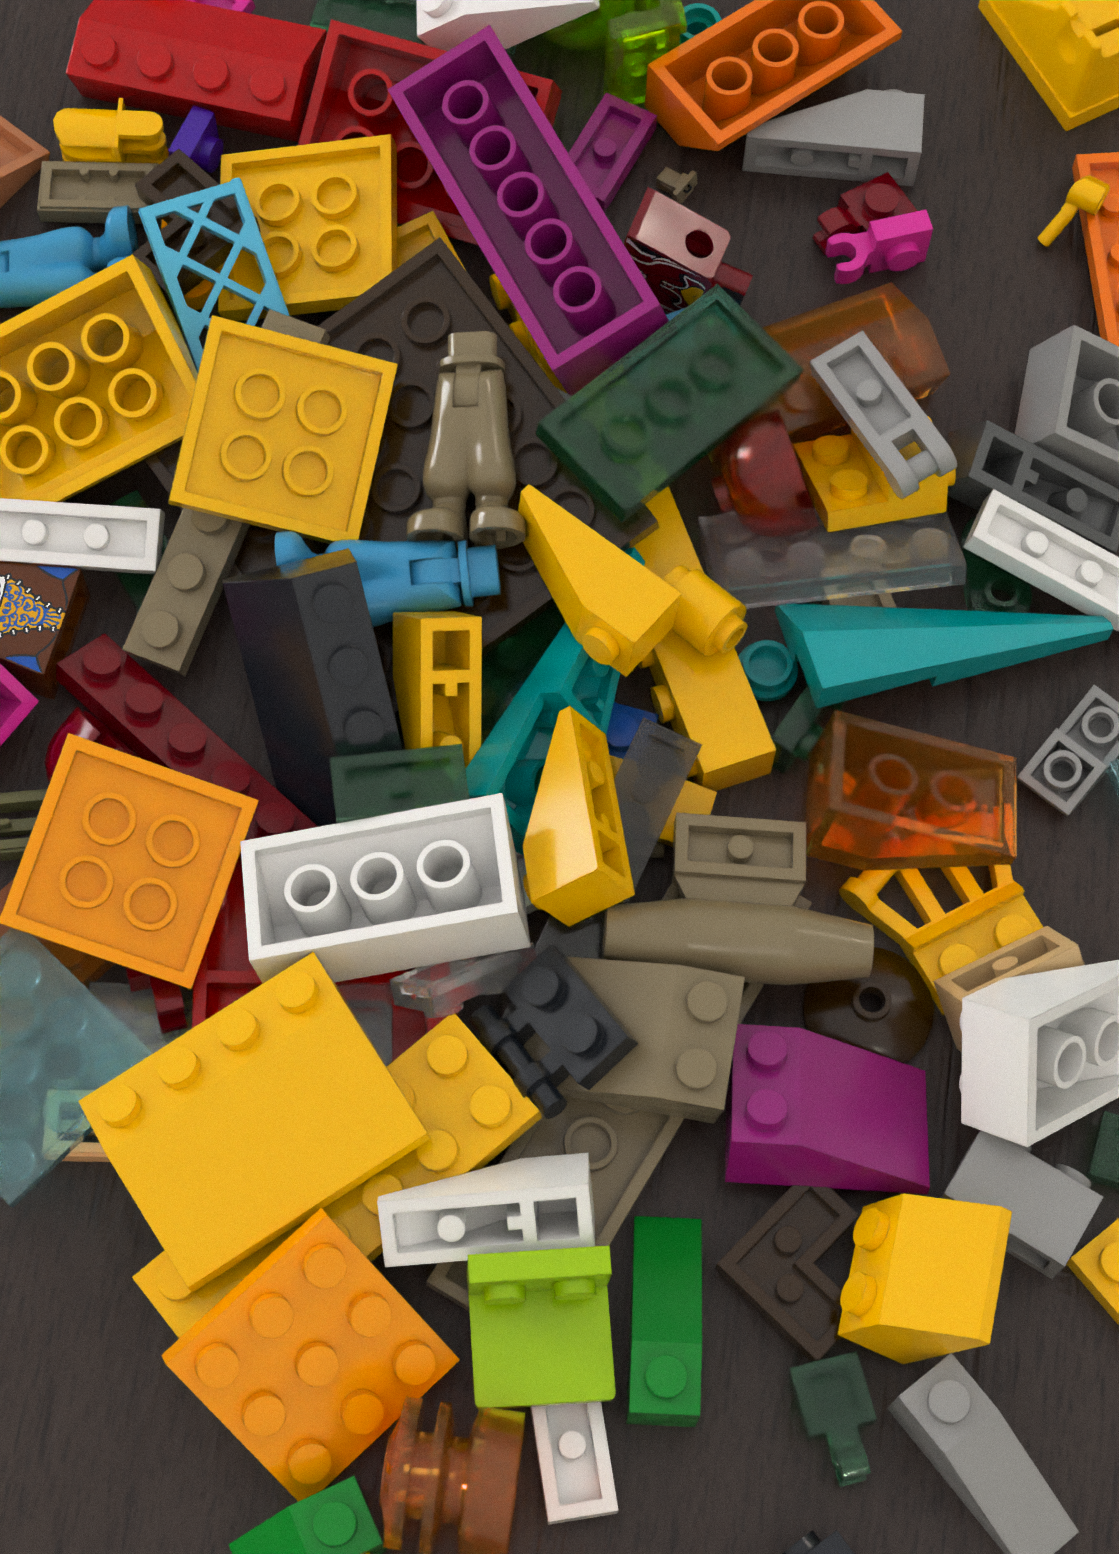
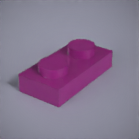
M605 93L568 152L604 213L656 130L657 123L656 114L609 93Z

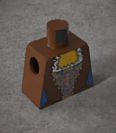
M0 561V664L27 690L54 700L60 685L56 680V663L71 654L91 596L81 568Z

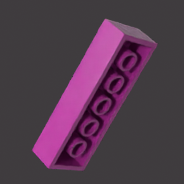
M490 25L388 89L547 363L569 395L574 397L676 334L651 288Z

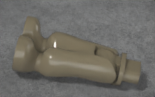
M489 331L452 333L448 335V355L442 358L439 363L440 373L435 391L431 435L423 470L424 490L428 498L433 502V507L417 511L406 522V538L408 541H454L458 551V541L467 540L468 544L465 510L467 499L472 492L475 496L476 506L469 521V538L472 543L477 547L496 545L497 549L515 546L525 541L526 520L518 511L508 508V501L512 498L516 486V472L508 428L507 397L504 379L505 362L497 357V335Z

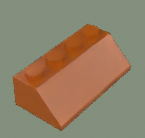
M754 0L649 63L647 67L645 108L657 115L659 124L679 146L719 151L901 39L902 30L874 0Z

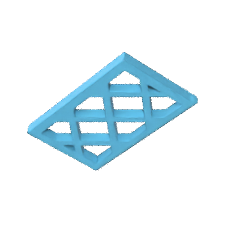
M234 178L224 184L139 208L138 213L197 373L203 354L199 336L203 328H209L211 320L209 315L222 288L254 304L253 310L246 322L248 325H256L263 309L266 311L271 309L290 316L241 178ZM231 196L234 197L243 223L239 234L206 218L214 201ZM201 206L198 213L191 210V208ZM175 214L193 223L179 252L165 246L156 221L157 218ZM200 228L233 244L220 274L187 257ZM241 249L255 256L265 284L260 294L228 278ZM182 267L214 283L201 313L188 307L177 279Z

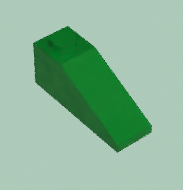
M634 1216L626 1424L695 1427L700 1418L702 1219Z

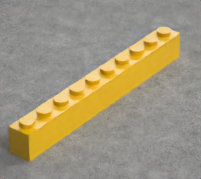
M496 274L490 275L489 282L496 306L499 310L508 308L513 323L508 325L552 384L567 393L547 363ZM621 368L574 396V398L587 405V409L580 420L658 521L659 528L633 546L645 560L644 566L661 579L679 565H684L690 571L699 569L703 572ZM671 629L638 666L641 669L648 666L656 684V686L651 687L653 705L656 713L659 714L661 723L670 721L678 739V741L672 743L673 754L684 779L693 777L695 784L718 791L770 774L776 748L735 648L726 654L718 651L711 656H705Z

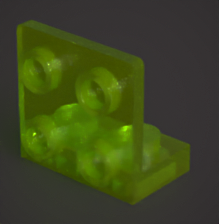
M630 0L631 12L618 18L606 20L604 95L609 93L633 105L645 102L648 64L679 46L680 34L687 31L685 11L680 0Z

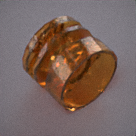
M406 1396L401 1416L388 1438L379 1497V1507H381L384 1525L383 1548L403 1551L410 1519L422 1520L420 1554L433 1553L443 1523L456 1525L458 1554H508L526 1413L480 1406L475 1415L469 1438L455 1436V1416L452 1403L441 1401L434 1433L423 1432L424 1399Z

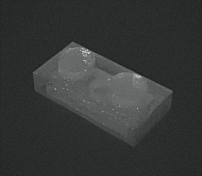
M530 943L531 947L418 967L389 980L394 1004L423 1011L424 1016L428 1018L453 1015L463 1009V1001L479 994L492 995L504 992L503 989L536 958L534 943Z

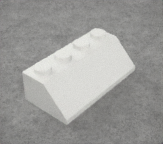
M502 793L240 841L249 961L262 983H265L312 952L315 953L335 983L531 947L523 886Z

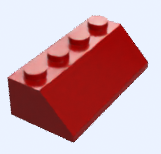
M93 0L79 18L66 75L83 97L118 104L119 98H123L126 106L186 118L192 106L195 105L214 112L217 125L299 142L327 30L187 0Z

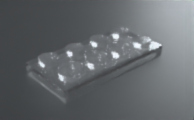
M793 504L777 509L750 512L729 511L720 515L698 517L699 540L709 578L744 604L746 609L965 585L967 564L947 512L834 532L826 531L814 505L802 506Z

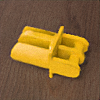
M119 98L117 110L64 108L58 111L53 119L55 134L60 141L59 146L63 161L160 164L169 157V149L166 146L167 140L163 132V121L160 115L151 111L126 110L123 98Z

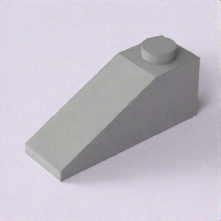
M866 89L766 121L746 134L742 171L868 182L889 172L898 185L914 186L922 153L925 94L905 93L897 89L884 91Z
M952 1353L901 1393L887 1408L1004 1554H1054L1079 1533L998 1408Z

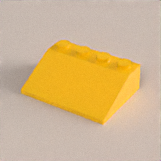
M133 254L0 324V498L63 502L183 439L198 373L178 323L151 269Z
M314 952L78 1101L105 1154L187 1288L192 1293L315 1214L320 1208L323 1209L431 1139L342 993Z

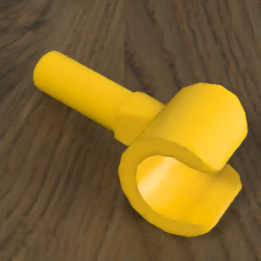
M1091 175L1084 176L1075 182L1070 188L1066 202L1061 207V210L1037 237L1044 246L1049 247L1074 218L1079 208L1095 216L1110 190V185Z

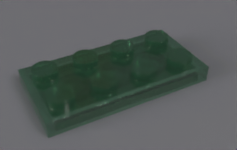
M717 284L539 421L535 434L621 522H624L798 382L803 368Z

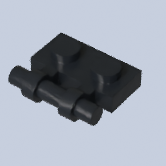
M552 944L541 952L503 989L517 1007L514 1012L507 1018L501 1019L491 1005H484L478 1008L470 1018V1022L481 1035L480 1043L496 1061H501L514 1077L513 1083L523 1098L527 1096L538 1107L545 1118L548 1119L559 1115L567 1105V1100L557 1087L570 1074L579 1085L590 1090L639 1044L565 954ZM536 1032L551 1049L539 1061H535L523 1046Z

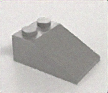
M1072 325L1030 349L1015 435L1119 489V346L1076 325Z

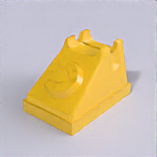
M1119 0L979 1L978 8L1065 131H1069L1119 108Z

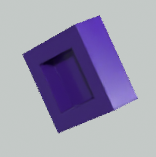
M193 105L168 150L169 156L177 149H180L206 173H213L218 167L223 153V141L219 139L215 113Z

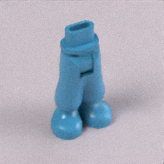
M117 206L109 211L105 222V231L100 237H93L85 228L71 226L35 236L0 241V308L34 307L134 253L139 249L130 206Z
M283 531L276 532L275 534L276 566L349 548L357 561L373 627L392 622L393 612L444 611L460 607L461 604L465 607L474 606L473 597L501 594L496 545L468 548L467 540L458 541L457 551L455 542L446 540L391 542L339 540L331 543L325 553L316 554L310 550L302 537L296 532Z

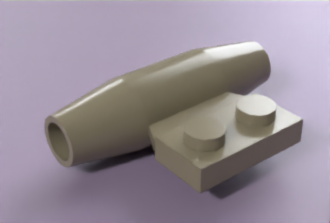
M676 813L673 834L672 883L675 884L681 898L615 904L607 908L604 918L602 958L607 960L678 964L745 977L744 982L798 985L869 978L872 970L874 929L871 924L794 906L806 882V822Z

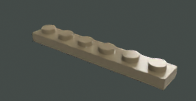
M269 309L261 327L328 345L330 340L326 329ZM183 508L122 650L133 657L186 676L224 587L222 580L228 578L250 524Z

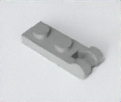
M863 330L810 361L813 377L884 472L889 485L900 499H904L918 491L919 482L935 473L938 477H942L957 468L956 458L948 443ZM915 441L922 452L905 460L898 450Z

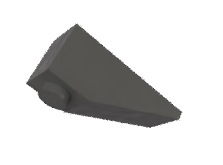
M988 420L949 432L946 442L954 453L957 468H955V484L948 486L947 496L979 511L983 500L994 489L1112 554L1117 552L1119 546V489Z

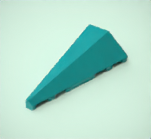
M635 547L624 551L640 564L645 565V560ZM565 622L447 795L452 802L502 793L506 804L515 852L524 855L522 845L559 711L571 706L607 735L620 672L610 665H603L592 659L586 653L583 646L575 640Z
M796 603L776 604L774 610L793 663L800 662L816 709L925 679L930 680L932 687L1105 641L1108 640L1113 631L1111 622L1104 616Z

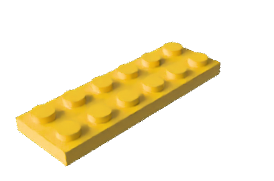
M454 1011L387 1066L431 1139L323 1208L328 1216L370 1261H373L383 1252L377 1205L378 1196L482 1169L542 1118L538 1108L527 1096L523 1098L512 1078ZM309 1218L193 1293L187 1288L165 1250L132 1278L177 1337L180 1338Z

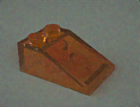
M834 710L809 759L805 818L806 856L864 871L1011 865L1017 857V758Z

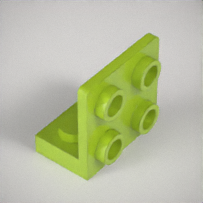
M610 1246L472 1254L467 1256L474 1399L477 1409L492 1410L607 1402L614 1399L616 1389L607 1288L612 1275Z

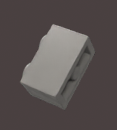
M980 1130L940 1198L1002 1206L1012 1211L1006 1252L1053 1279L1066 1266L1103 1196L1090 1189V1180L1079 1171L1064 1164H1055L1053 1167L1030 1153L1032 1150L1031 1146L1025 1147Z

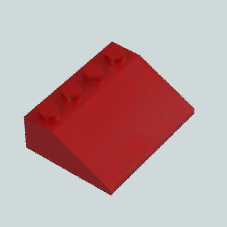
M331 19L298 145L391 134L397 146V223L403 225L434 211L448 238L479 246L388 91L389 88L447 51ZM518 71L553 128L563 91L551 79Z

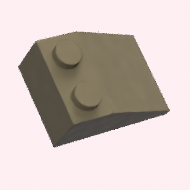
M567 957L639 1044L590 1090L579 1085L570 1074L557 1087L563 1096L714 1124L725 1107L745 977L678 964ZM537 1032L523 1045L535 1061L541 1060L551 1051Z

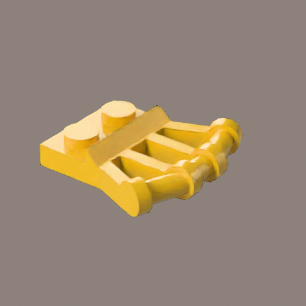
M999 806L982 808L980 815L944 819L933 815L919 823V830L904 838L894 835L882 841L881 851L858 878L849 877L839 889L840 896L851 908L900 945L909 962L918 970L930 990L933 1001L942 1015L945 1014L933 981L1043 928V925L1023 895L1025 892L1023 887L1013 880L1005 841V821ZM984 841L992 890L983 893L953 843ZM930 852L963 903L960 907L946 914L914 864L915 860ZM893 875H895L925 925L917 929L878 898L877 894Z

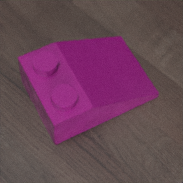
M738 1024L726 1094L725 1182L928 1194L930 1179L925 1070L803 1028Z

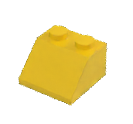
M905 1193L863 1206L862 1213L853 1231L855 1248L849 1278L841 1292L840 1304L842 1313L837 1335L901 1364L989 1345L1012 1211L1002 1206Z

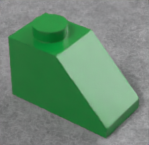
M355 1476L286 1507L228 1544L232 1554H366L368 1552L370 1554H381L387 1551Z

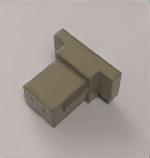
M665 167L656 178L657 188L672 195V200L682 204L698 184L697 172L692 170L689 174L684 172L680 174Z

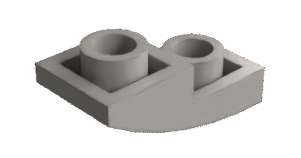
M1094 684L1060 728H1056L1017 776V780L1066 817H1069L1119 758V702Z

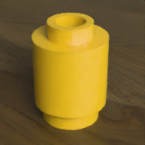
M679 565L663 578L664 581L682 593L672 630L705 656H711L718 651L726 654L740 642L748 627L747 623L743 621L747 610L744 604L699 569L690 571L684 565Z

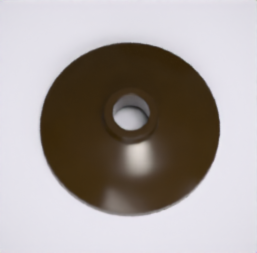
M874 947L873 964L869 978L808 983L804 993L802 1008L806 1030L904 1064L915 1057L925 1044L932 1028L934 1013L930 990L918 970L900 955L878 947ZM866 993L875 994L881 999L883 1008L877 1012L866 1011L860 1005L859 997Z

